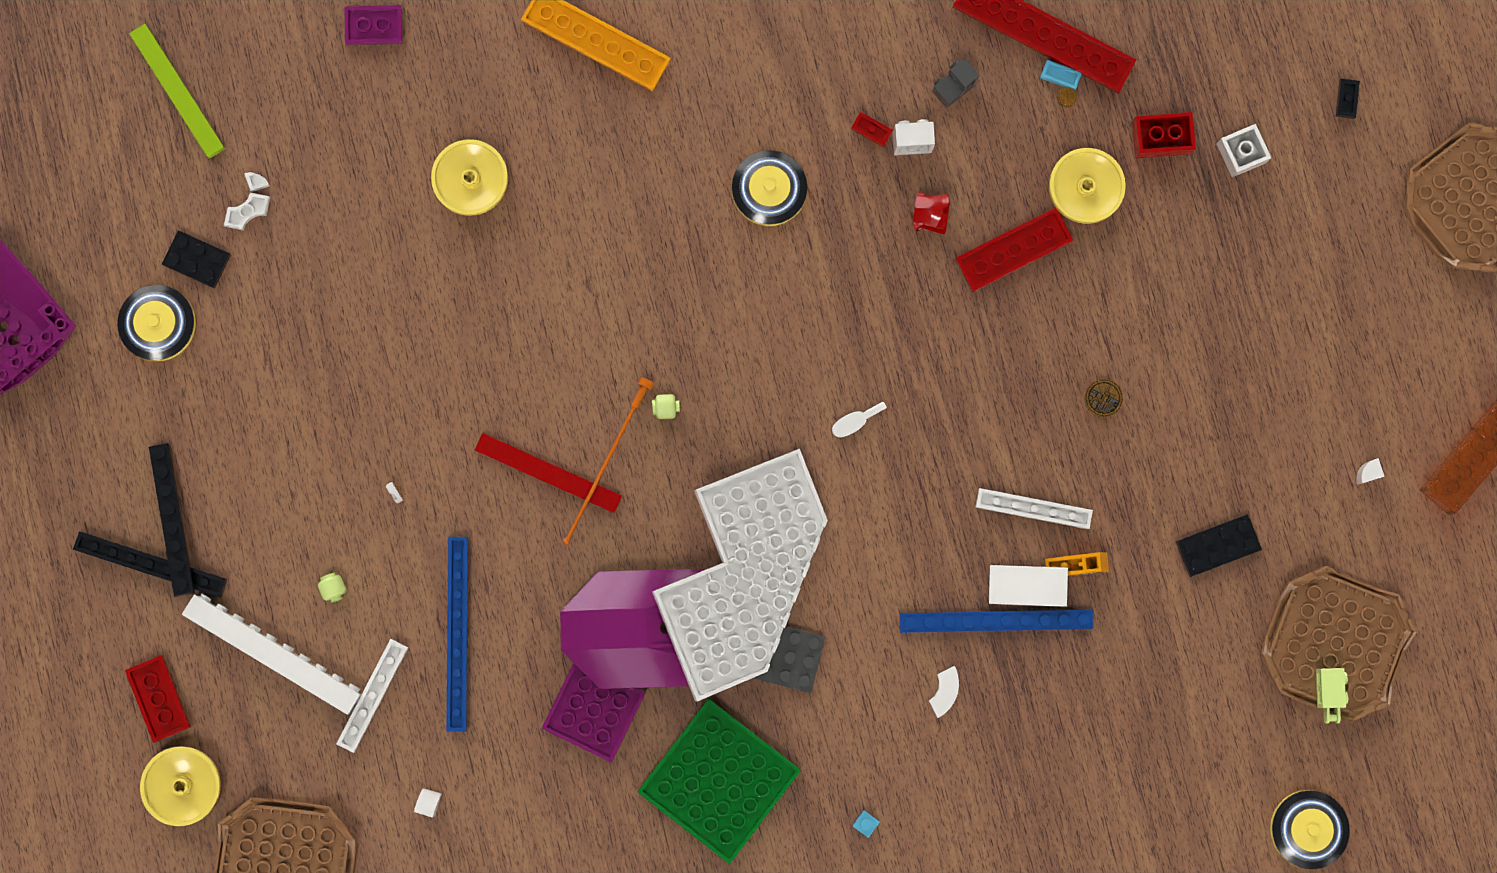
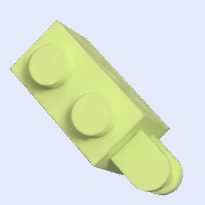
M1344 668L1316 669L1317 708H1323L1325 724H1329L1332 721L1340 723V708H1346L1348 703V693L1345 692V684H1347L1348 677ZM1330 708H1334V714H1330Z

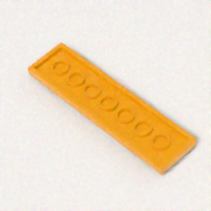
M532 0L521 18V22L652 92L671 61L669 56L564 0Z

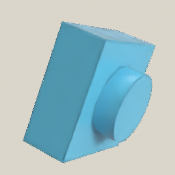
M863 810L852 826L869 838L880 822Z

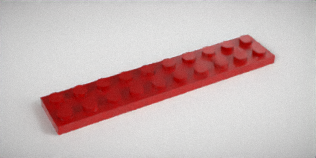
M956 0L952 7L1044 56L1080 72L1083 76L1118 94L1137 60L1023 0Z

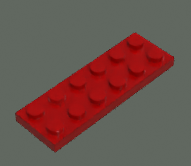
M1054 208L956 257L955 261L971 291L974 292L1072 243L1074 240L1057 208Z

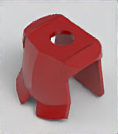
M921 191L918 192L912 222L915 232L925 229L942 235L946 233L950 206L948 194L926 195Z

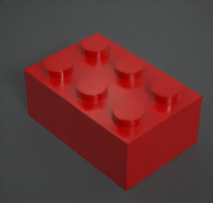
M1192 112L1136 116L1132 121L1135 159L1190 155L1196 150Z

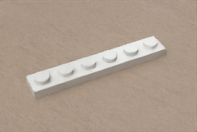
M981 488L978 490L975 508L1083 529H1090L1093 512L1090 509Z
M390 639L337 741V745L355 753L409 647Z

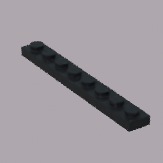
M168 443L150 446L149 453L174 597L194 594L170 446Z
M79 531L73 550L171 581L167 559ZM191 568L195 590L222 597L227 579Z

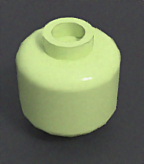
M673 394L657 395L655 400H652L653 415H656L658 419H673L676 416V412H680L679 400L675 401Z
M331 573L320 578L321 581L318 583V588L323 600H331V603L343 599L341 595L346 593V587L340 575Z

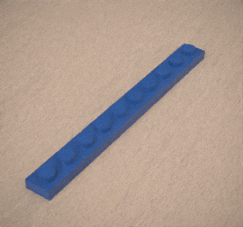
M448 537L446 732H467L468 537Z
M1093 610L900 613V633L1093 629Z

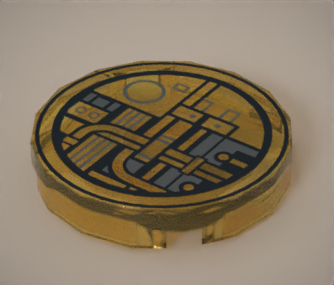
M1101 379L1093 382L1086 389L1084 401L1088 411L1093 415L1109 417L1121 408L1123 394L1116 383L1107 379Z

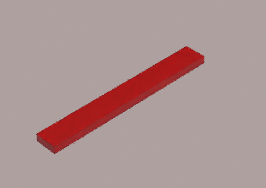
M482 433L474 450L583 500H586L594 484ZM597 485L589 502L615 514L622 495Z

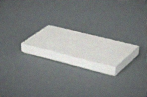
M990 565L989 604L1067 607L1068 568Z

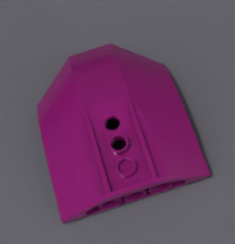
M0 240V323L7 322L8 324L7 330L0 332V395L25 382L51 360L70 336L76 325L30 271ZM18 336V344L12 345V339Z
M706 569L597 572L560 611L561 651L599 689L689 686L669 633L665 634L660 631V625L664 621L652 591Z

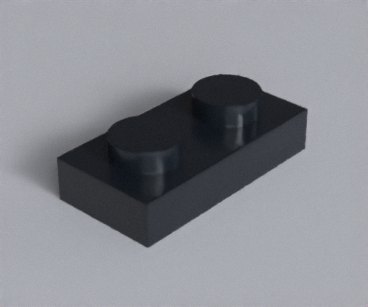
M1342 78L1339 80L1335 117L1356 118L1360 81Z

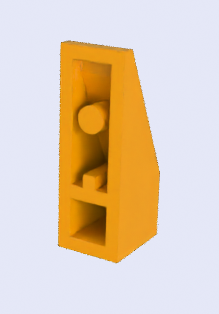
M1107 552L1045 559L1046 567L1068 568V576L1109 572Z

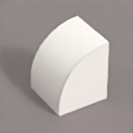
M1379 459L1366 462L1359 468L1356 477L1357 485L1384 477Z
M423 788L414 812L435 817L442 794Z

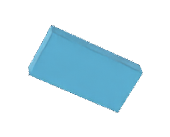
M1047 59L1040 78L1075 91L1082 74Z

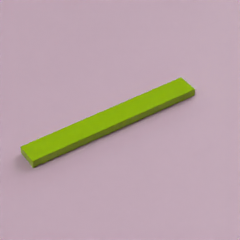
M143 24L130 32V36L206 156L210 159L225 150L148 26Z

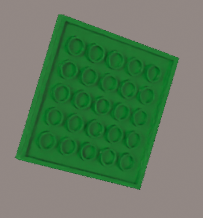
M708 699L637 793L724 861L731 864L801 770Z

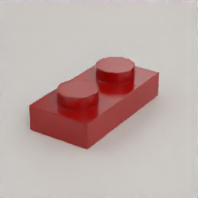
M862 112L859 113L851 127V130L883 148L893 132L891 128Z

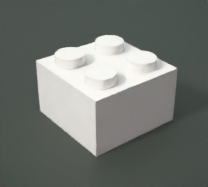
M922 119L918 120L917 123H910L905 120L895 124L892 133L894 155L932 153L935 145L934 123Z
M1256 124L1223 137L1217 142V147L1231 177L1261 166L1271 159Z

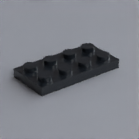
M1248 514L1175 541L1189 577L1262 550Z

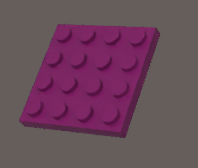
M573 663L542 729L612 763L646 692L639 688L599 689Z

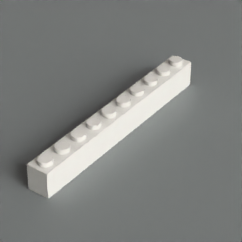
M202 593L200 596L193 595L182 613L183 616L345 714H352L362 695L359 692L360 688L351 683L349 686L342 682L344 680L342 677L335 673L333 675L326 672L327 668L318 663L316 666L309 662L311 659L300 653L298 656L293 652L294 648L285 643L283 646L276 642L277 638L267 633L265 636L260 633L261 628L252 623L250 626L245 624L243 617L235 613L232 616L227 613L228 609L219 603L217 606L210 602L212 599Z

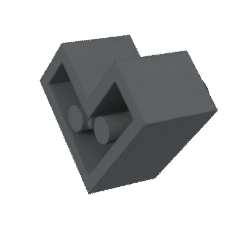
M963 59L961 62L959 60L954 62L950 66L949 75L945 78L940 77L934 83L935 86L932 92L946 109L972 89L980 76L966 59Z

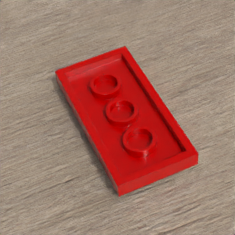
M163 655L125 670L153 743L191 728Z

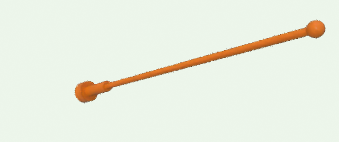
M643 377L640 378L638 382L640 388L631 404L632 408L567 537L563 539L564 545L570 544V538L635 409H638L647 390H652L654 386L652 381Z

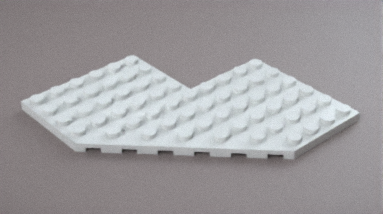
M800 449L694 490L722 563L652 591L695 702L761 675L769 669L770 661L779 644L781 633L787 624L791 608L797 599L801 583L807 574L811 558L816 551L821 533L828 521Z

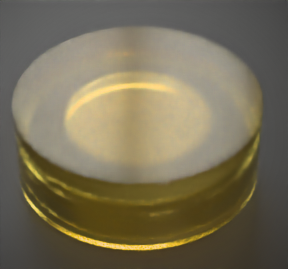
M1068 87L1061 89L1057 96L1058 103L1063 107H1071L1077 99L1076 92Z

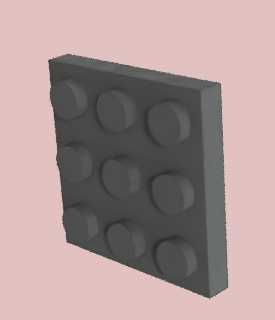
M785 626L777 649L770 661L768 671L756 676L755 679L811 693L825 636Z

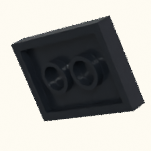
M178 230L162 265L215 289L231 254Z

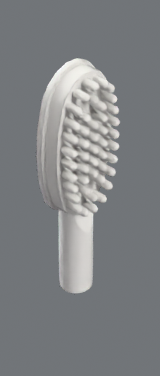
M881 402L865 412L857 411L850 413L833 425L832 432L836 437L848 436L859 430L866 423V419L887 407L884 402Z

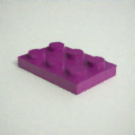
M401 5L344 7L346 45L403 44Z

